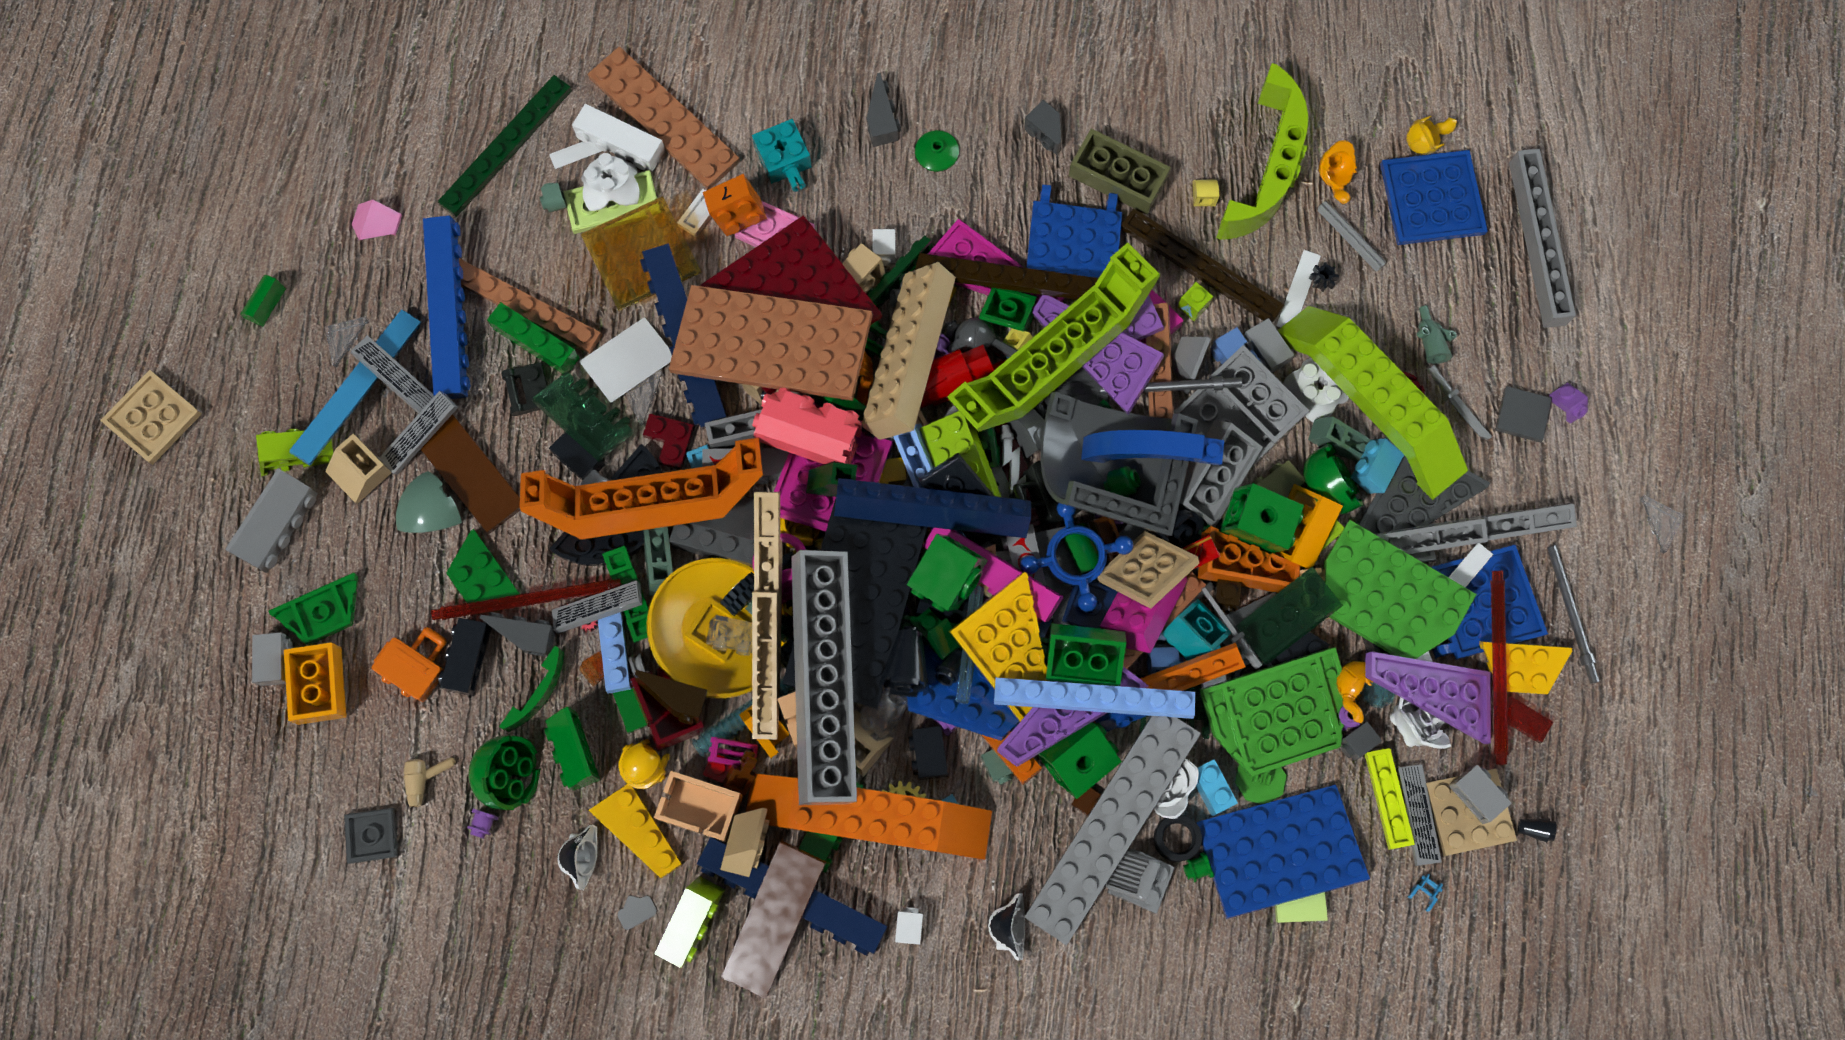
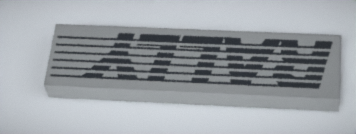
M368 335L351 350L350 353L418 414L434 397L425 386Z
M439 391L379 459L393 474L398 475L456 411L457 405L444 392Z
M636 580L553 609V630L556 633H561L643 605L641 584Z
M1414 765L1396 768L1415 845L1411 846L1415 866L1441 863L1423 766Z

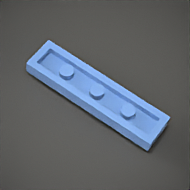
M622 612L598 620L605 688L608 694L631 690Z

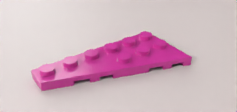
M957 219L928 253L931 255L1023 267L960 219ZM954 282L958 286L987 296L992 289L991 287ZM1021 292L1037 297L1036 304L1042 296L1041 294ZM1051 296L1060 302L1064 301L1062 297Z

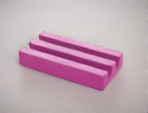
M711 737L712 747H709V752L711 753L708 757V762L740 766L741 761L719 758L717 753L742 757L744 752L718 748V744L752 749L751 752L755 753L753 758L756 759L758 745Z

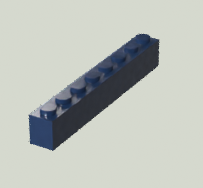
M668 243L642 251L644 258L640 259L644 273L649 271L651 280L647 281L651 295L655 293L659 302L654 304L658 316H664L666 324H663L662 328L665 337L671 338L673 346H670L669 349L671 355H673L687 297ZM678 374L680 382L685 381L687 390H684L687 403L693 404L695 411L691 412L695 425H700L702 430L706 428L705 423L727 418L713 379Z
M838 478L834 516L1027 538L1031 520V501Z
M710 837L697 862V865L702 867L700 872L712 878L717 874L724 878L722 883L734 889L739 885L746 889L745 895L755 899L769 866L759 862L757 869L752 868L749 877L720 870L727 845ZM814 890L802 919L804 918L812 922L810 928L822 934L827 930L834 934L832 939L844 945L849 941L856 945L854 950L868 956L869 952L875 954L888 927Z

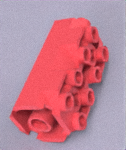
M779 388L778 392L771 395L766 393L764 395L761 405L763 407L760 414L757 413L755 415L752 425L756 427L754 437H759L761 443L824 465L832 462L851 464L858 447L856 443L857 438L855 437L860 438L862 433V423L858 420L859 415L851 410L844 411L836 408L831 403H824L823 407L817 408L813 405L815 402L813 398L807 395L801 396L792 393L787 388Z

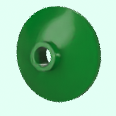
M940 130L927 132L916 143V159L927 170L934 172L945 171L952 167L958 159V143L947 132ZM941 146V148L938 150L934 149L933 147Z

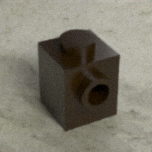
M1217 580L1215 583L1213 599L1223 613H1232L1239 607L1242 583Z

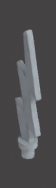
M1003 425L1000 427L1002 433L1000 435L1002 442V467L1010 461V496L1014 492L1013 486L1015 484L1026 482V475L1019 480L1020 447L1012 452L1014 434L1011 433L1009 425Z

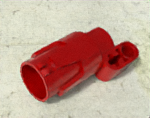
M984 345L961 353V350L958 349L934 359L920 409L931 404L936 406L950 401L947 396L961 384L990 375L1006 360L992 365Z

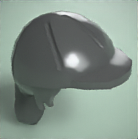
M978 317L969 318L958 326L955 333V341L949 344L947 351L951 353L960 349L962 352H967L981 345H984L985 350H987L995 339L1001 340V337L994 331L993 326L988 321L981 320Z

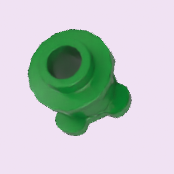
M1204 852L1200 853L1201 857L1193 860L1188 859L1186 860V865H1183L1187 879H1192L1194 883L1197 882V879L1205 876L1214 877L1208 857Z

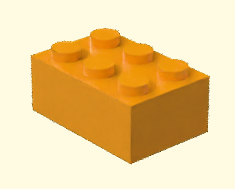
M331 642L285 649L284 664L288 721L301 725L347 718L342 647Z

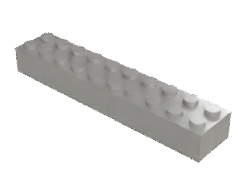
M799 550L791 557L799 805L850 804L857 802L848 552Z
M1151 716L1025 913L1026 919L1067 946L1201 734L1200 732L1175 717Z

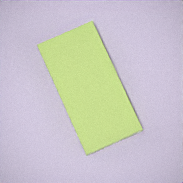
M650 170L637 173L634 176L640 190L639 201L635 205L624 206L614 201H609L606 207L600 210L589 211L583 200V187L563 191L573 233L577 234L661 213Z

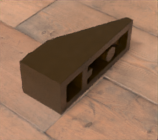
M636 670L635 681L673 716L679 718L680 722L692 725L693 722L699 723L708 690Z

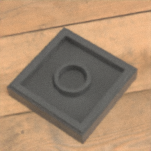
M1506 386L1502 395L1495 431L1542 442L1552 398Z
M395 808L344 814L347 864L398 857Z

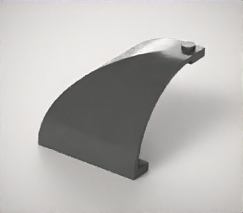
M1051 392L1041 440V470L1048 493L1061 504L1163 535L1172 536L1189 461L1160 458H1126L1111 460L1105 463L1081 460L1083 438L1094 433L1117 430H1157L1195 434L1198 420L1179 413L1173 414L1172 419L1132 413L1128 415L1126 412L1096 406L1067 395ZM1124 466H1129L1132 470L1135 469L1141 481V486L1138 487L1137 493L1124 497L1105 491L1104 481H1106L1109 471Z

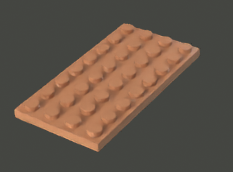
M691 285L669 371L674 374L772 389L787 388L792 392L853 401L873 314L869 310Z

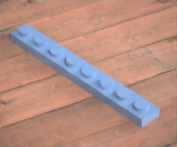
M1010 678L995 679L994 704L1189 719H1193L1195 716V692Z

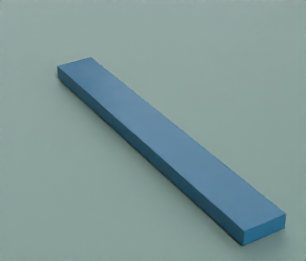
M401 309L377 339L376 343L394 359L419 328L421 321ZM359 362L289 452L310 466L379 378Z

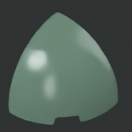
M427 471L416 477L401 495L396 511L398 531L408 533L431 532L462 523L453 498L447 497L443 492V483L431 472Z

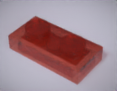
M1512 696L1507 698L1497 716L1501 721L1538 743L1544 741L1553 724V721Z

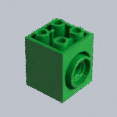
M1254 483L1234 488L1219 531L1226 535L1231 534L1249 545H1256L1260 547V550L1267 553L1289 550L1295 542L1296 536L1294 533L1296 527L1303 519L1302 510L1304 505Z
M936 534L907 585L912 588L911 593L921 599L927 598L932 600L933 603L931 605L942 612L945 610L948 612L950 610H959L963 601L971 595L979 583L983 573L982 569L988 560L950 536Z
M1094 721L1037 755L1056 783L1076 799L1122 762L1117 755L1119 752L1118 748L1112 741H1107L1105 738L1107 732L1098 722L1095 724Z

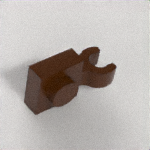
M745 750L740 766L734 764L731 766L722 782L723 788L741 793L743 796L746 795L756 777L755 772L752 771L757 763V759L753 758L755 756L754 752Z

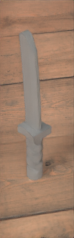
M1435 365L1427 369L1446 395L1443 400L1451 402L1479 437L1487 440L1492 438V435L1477 420L1459 396L1456 395L1459 393L1458 389L1453 391Z
M1203 587L1201 589L1234 636L1231 642L1237 643V646L1245 654V657L1250 661L1255 670L1262 666V662L1243 638L1245 634L1243 632L1237 633L1210 593Z

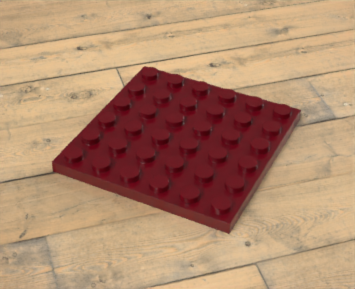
M804 215L699 285L702 287L869 310L873 314L871 325L882 318L879 309ZM761 387L763 391L767 394H771L777 390L772 388Z

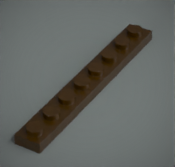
M1133 208L1121 224V230L1261 320L1265 321L1269 318L1273 323L1283 309L1284 304Z
M923 253L919 254L915 268L917 270L939 262L956 277V283L1076 300L1093 287L1099 279Z

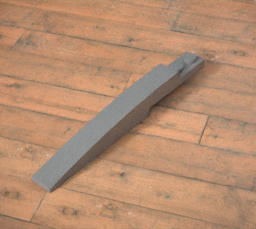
M1567 503L1476 516L1377 533L1375 535L1407 554L1484 543L1488 542V540L1577 527L1574 504Z

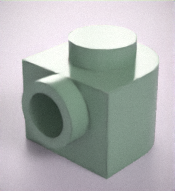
M547 183L541 187L543 196L540 197V201L544 210L548 209L551 213L567 208L563 190L558 183Z

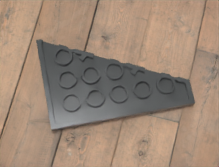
M1404 455L1385 493L1375 494L1358 525L1373 534L1428 525L1488 488L1490 482L1468 470L1467 473L1432 500L1416 484L1418 481Z

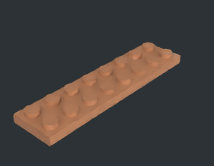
M620 46L587 74L589 79L648 134L661 139L665 150L707 190L711 189L740 163V158Z

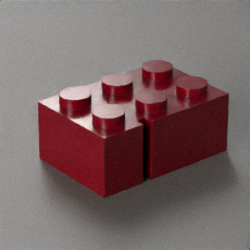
M660 667L656 669L657 676L670 679ZM635 677L631 679V687L646 724L650 727V734L657 751L703 733L704 726L701 719L699 723L693 722L692 725L680 722L679 718L673 716L635 681Z

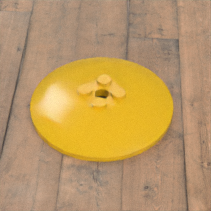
M701 559L678 568L659 586L652 598L647 614V637L656 662L671 680L708 690L707 697L733 698L752 692V615L745 609L746 605L733 616L720 602L750 572L754 574L753 568L730 559ZM782 604V614H785L788 617V613L784 611V606ZM719 625L723 630V634L721 636L713 635L711 626Z

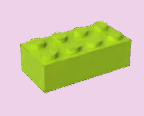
M960 411L920 428L934 468L959 453L992 494L1002 497L978 433Z

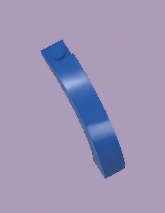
M1106 431L1090 434L1083 438L1081 460L1105 463L1111 460L1126 458H1160L1221 465L1223 461L1224 440L1206 438L1205 435L1172 431Z

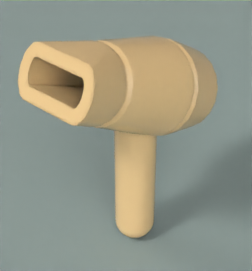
M450 757L426 769L425 761L420 759H412L405 762L403 777L409 807H422L426 780L453 767L456 764L454 758Z

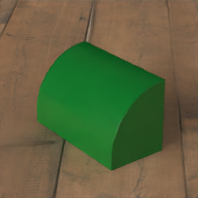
M263 275L240 315L244 319L263 327L286 288L276 278Z
M1087 523L1077 524L1080 526L1088 527ZM1072 534L1063 538L1079 575L1092 571L1098 561V550L1094 542L1081 534Z

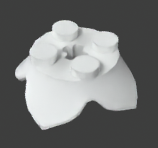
M608 153L601 154L596 160L591 162L581 177L584 183L583 200L588 210H600L606 207L609 201H614L624 206L638 204L640 190L634 178L638 171L636 166Z
M1312 358L1306 359L1302 363L1301 368L1288 375L1283 382V385L1309 410L1305 417L1313 423L1315 419L1330 417L1338 404H1344L1349 399L1342 389ZM1320 383L1323 388L1320 390L1314 384Z
M1400 697L1394 712L1390 714V719L1403 735L1407 746H1429L1437 749L1451 747L1449 737L1443 733V730H1440L1445 724L1444 721Z
M1187 759L1183 761L1167 789L1155 805L1154 811L1161 817L1176 819L1186 809L1188 796L1195 789L1199 776L1198 768Z

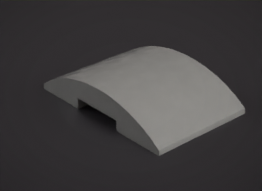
M1244 345L1209 377V379L1217 376H1223V378L1242 377V387L1223 388V390L1214 391V388L1198 389L1180 407L1174 410V414L1179 413L1197 419L1198 424L1195 434L1206 436L1215 419L1234 424L1263 447L1252 467L1309 412Z

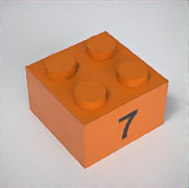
M744 174L703 192L709 214L726 236L735 234L767 219L761 198Z

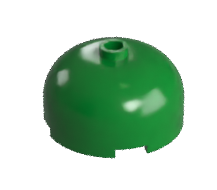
M1329 443L1315 450L1305 461L1303 469L1307 485L1305 489L1342 505L1343 507L1339 515L1347 514L1363 506L1362 499H1357L1356 494L1359 493V489L1355 481L1350 478L1351 473L1346 464L1334 455L1336 449Z
M497 736L487 740L476 750L470 762L468 775L472 792L481 803L494 809L514 810L523 803L527 804L536 792L541 768L535 769V754L537 751L530 741L519 736ZM533 773L531 783L525 790L522 781L510 779L511 776L527 777Z

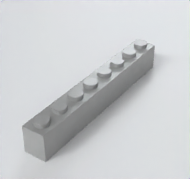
M1540 149L1517 151L1509 162L1543 327L1566 326L1576 314Z

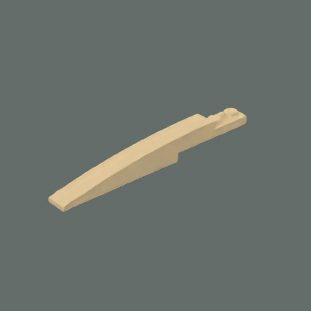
M754 492V591L752 592L753 739L777 740L779 703L777 698L780 696L782 622L780 492Z

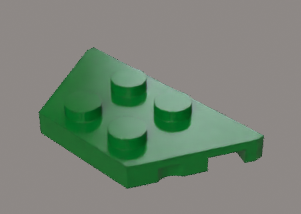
M472 529L446 572L466 603L474 612L486 610L490 607L498 608L504 607L507 604L524 603L525 600L478 533Z
M351 573L275 607L268 612L301 641L311 645L353 626L358 576L356 573Z

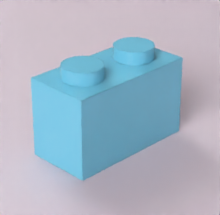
M1386 438L1370 440L1365 446V451L1355 465V470L1350 478L1368 494L1385 493L1404 454Z
M1215 759L1198 767L1199 776L1196 788L1211 816L1238 804Z

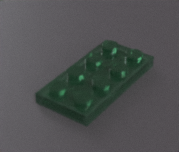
M1311 567L1236 625V627L1245 634V639L1263 663L1267 665L1340 609L1343 604L1315 568Z

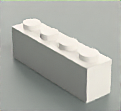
M584 104L572 124L576 137L583 142L589 141L595 144L598 149L604 152L608 150L624 161L627 159L641 170L648 169L653 172L665 152L661 139L587 104Z

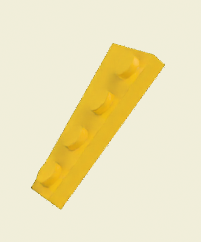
M626 784L588 810L661 879L683 865L634 787Z

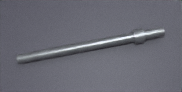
M1223 376L1213 377V379L1153 382L1148 383L1143 392L1213 388L1214 391L1223 390V388L1242 387V377L1223 378ZM1100 386L1101 395H1106V394H1108V393Z
M1550 546L1547 550L1581 656L1579 659L1581 665L1585 666L1590 684L1598 683L1600 680L1594 664L1597 662L1594 653L1590 652L1557 546Z

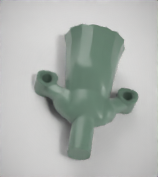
M1421 306L1419 311L1422 320L1418 326L1420 330L1417 332V336L1422 338L1427 363L1440 364L1451 360L1453 356L1445 340H1454L1457 337L1456 332L1442 328L1439 323L1432 320L1428 306Z

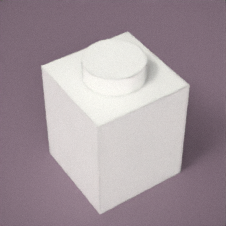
M873 229V252L882 258L883 266L896 263L895 229Z
M904 907L903 912L898 911L895 942L920 945L923 914L918 913V908Z

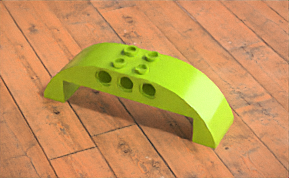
M1271 63L1257 104L1283 112L1254 207L1229 200L1216 236L1220 240L1242 237L1265 225L1276 214L1288 189L1293 188L1302 165L1300 163L1307 149V146L1304 145L1308 129L1306 101L1294 79L1284 69L1274 63Z

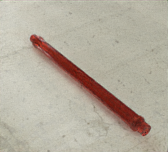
M1492 571L1490 584L1494 755H1496L1497 765H1507L1509 751L1505 580H1503V571Z
M607 579L447 607L441 606L440 609L431 610V617L433 620H447L594 595L622 586L620 579Z

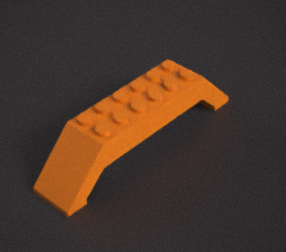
M759 437L735 441V447L716 465L574 486L546 474L545 470L521 473L520 510L579 539L724 518L763 475Z
M755 773L756 777L750 786L746 812L760 808L767 809L765 819L770 820L768 826L982 860L986 858L992 817L991 810L857 787V802L843 805H799L798 778Z

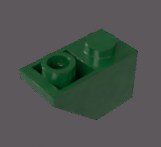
M832 462L809 470L806 494L836 497L838 478L856 480L857 465Z

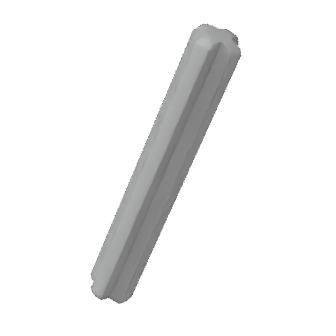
M1328 201L1320 204L1317 209L1318 212L1375 271L1383 268L1386 264L1385 260Z

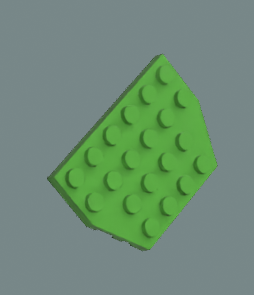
M1351 520L1346 523L1324 562L1323 614L1394 656L1416 659L1453 636L1477 595Z
M1330 647L1200 689L1214 738L1249 776L1268 772L1341 747V731L1344 725L1339 719V711L1343 706V698L1338 692L1336 681L1342 668L1336 647Z

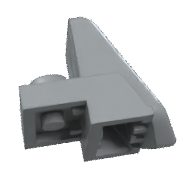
M1128 848L1105 884L1108 888L1107 893L1157 914L1175 867L1143 852Z

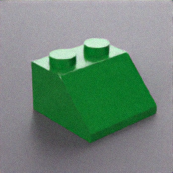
M992 288L979 319L1020 331H1028L1034 317L1032 311L1036 305L1037 297L1018 291Z

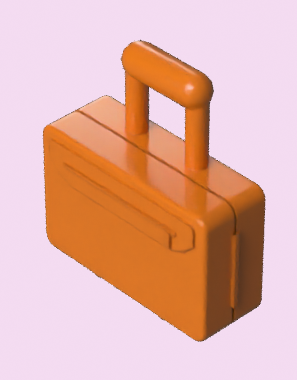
M425 627L411 647L394 637L379 652L371 668L382 676L384 683H393L400 688L403 696H412L421 702H425L439 683L440 672L444 670L433 661L447 644V639L429 627ZM425 637L438 644L429 658L416 651Z

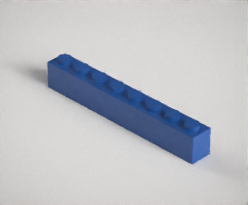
M450 215L423 218L433 395L435 396L439 391H442L450 399L467 398L468 390H470V380L466 373V368L469 367V359L467 354H465V346H467L468 340L463 326L466 323V314L462 310V302L465 300L464 290L461 288L463 270L459 264L462 250L458 244V236H460L461 230L459 223Z

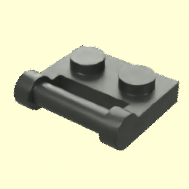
M541 362L516 369H506L501 372L502 379L506 382L511 403L509 409L512 416H519L553 407ZM517 378H521L527 403L523 405L520 404L514 380Z

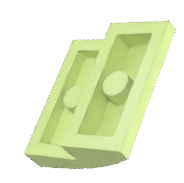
M1325 892L1276 905V922L1328 921Z

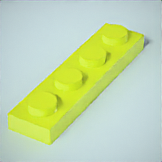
M1391 749L1367 752L1365 758L1388 850L1415 845Z

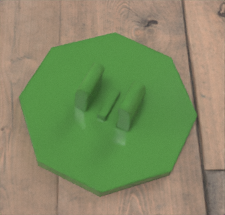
M1238 764L1235 784L1246 801L1262 805L1283 795L1287 775L1280 767L1255 776H1249Z

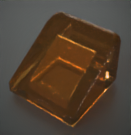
M601 651L584 660L579 668L580 672L592 686L597 685L604 679Z

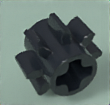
M1326 262L1321 267L1315 265L1313 268L1314 273H1311L1309 279L1313 280L1314 285L1312 287H1317L1322 292L1327 287L1333 289L1336 285L1335 281L1339 278V275L1335 274L1336 267H1331Z

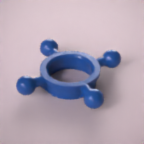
M1058 503L1057 512L1064 518L1065 528L1059 530L1050 540L1046 557L1025 556L1020 562V568L1023 572L1031 575L1036 573L1039 568L1049 566V569L1057 579L1069 585L1079 586L1081 595L1078 598V606L1081 610L1090 612L1096 608L1097 599L1095 595L1090 593L1088 583L1094 581L1102 573L1106 565L1108 553L1129 554L1133 550L1134 544L1128 536H1120L1115 542L1104 544L1102 538L1094 530L1085 526L1075 525L1073 515L1076 508ZM1072 534H1081L1094 542L1098 550V561L1092 571L1084 575H1072L1065 572L1059 566L1056 559V548L1064 537Z

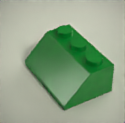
M1051 623L1046 680L1120 686L1126 648L1125 631Z
M565 707L545 720L547 727L544 728L546 737L549 742H553L555 748L552 751L553 758L556 764L561 765L563 771L560 773L563 786H568V789L575 791L600 781L601 779L578 713L570 707Z

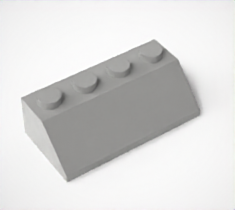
M1215 419L1205 437L1224 440L1222 464L1212 465L1190 461L1179 502L1180 507L1190 510L1192 513H1197L1203 519V522L1213 527H1216L1227 509L1234 488L1240 487L1263 448L1234 424Z
M277 469L225 550L267 573L277 563V557L282 549L288 546L294 530L302 524L303 516L307 510L315 504L318 493L284 471Z

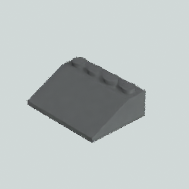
M743 496L724 518L674 525L669 539L670 544L676 549L708 558L730 559L753 568L754 498Z

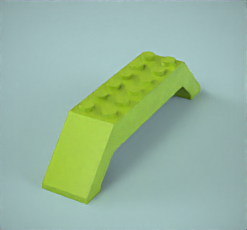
M1126 243L1110 257V262L1093 287L990 375L969 383L964 382L947 398L978 432L1024 417L1130 325L1159 279L1160 273L1129 243Z
M1308 306L1277 330L1290 350L1293 349L1310 356L1406 456L1418 481L1416 484L1432 500L1467 473L1468 468L1448 418L1349 317Z

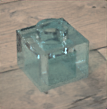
M1370 682L1372 686L1365 683L1364 702H1369L1370 706L1374 708H1384L1393 703L1394 693L1374 682Z

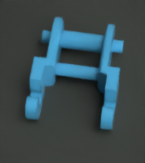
M1430 874L1422 875L1420 884L1414 885L1411 889L1412 892L1407 896L1411 899L1420 889L1429 895V906L1425 908L1427 912L1437 902L1436 895L1438 892L1443 890L1442 883L1437 885L1429 879ZM1425 883L1434 888L1432 893L1423 887Z

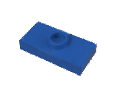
M1106 713L1096 719L1095 723L1098 722L1108 732L1116 728L1126 727L1131 722L1148 715Z

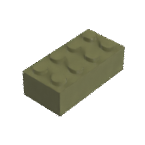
M1091 128L1070 165L1069 177L1106 195H1109V193L1118 194V201L1148 215L1168 179L1171 167Z

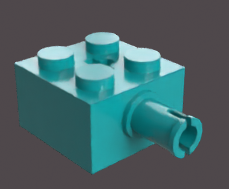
M793 118L753 134L754 148L771 184L788 178L794 192L799 191L798 185L800 190L805 188L806 184L800 172L812 168L811 158Z
M1197 599L1180 613L1161 634L1188 661L1220 649V644L1231 632Z

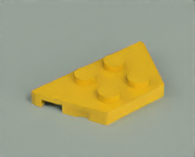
M1479 641V646L1484 650L1488 660L1486 662L1487 666L1494 676L1493 680L1498 691L1548 694L1572 653V648Z

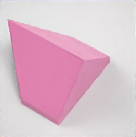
M370 200L358 204L352 226L359 240L390 234L396 236L402 215L375 200Z

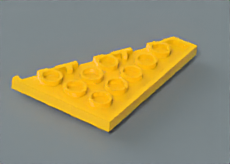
M1022 572L949 631L994 689L996 678L1050 681L1046 680L1047 666L1045 665L1044 651L1040 641V631L1036 612L1034 611V601L1028 581L1029 577L1026 572ZM1007 705L1020 722L1033 708Z

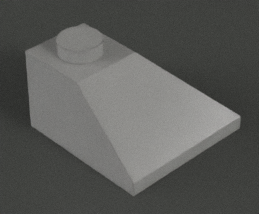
M1181 337L1179 344H1173L1171 349V356L1173 357L1172 369L1178 381L1195 380L1211 338ZM1183 390V392L1186 393V394H1188L1189 391H1190V390Z

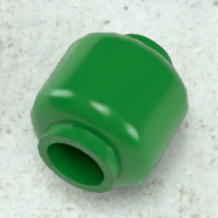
M1129 466L1109 471L1106 481H1104L1105 491L1124 497L1135 495L1138 487L1141 486L1138 472L1135 469L1132 470Z

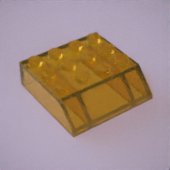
M663 196L581 234L618 311L655 295H651L647 281L651 280L649 271L644 273L640 259L644 258L642 251L669 243L681 282L702 273Z

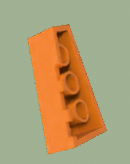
M1210 526L1202 533L1201 539L1208 535L1211 536L1220 557L1198 568L1199 579L1215 582L1217 580L1240 582L1243 587L1287 595L1298 589L1300 565L1276 554L1262 551L1256 545L1244 543L1231 534L1226 535L1213 526Z

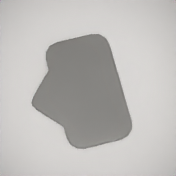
M628 896L624 908L619 910L617 915L623 928L629 930L653 917L657 910L649 896L642 898Z

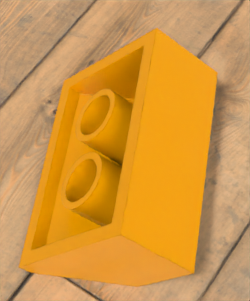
M1294 484L1287 498L1304 505L1302 510L1303 519L1296 527L1294 533L1296 538L1293 546L1289 550L1275 553L1307 569H1313L1343 506Z

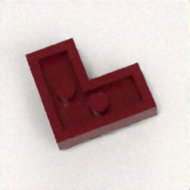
M649 414L643 436L644 438L664 442L658 460L660 465L682 470L695 427L693 424Z

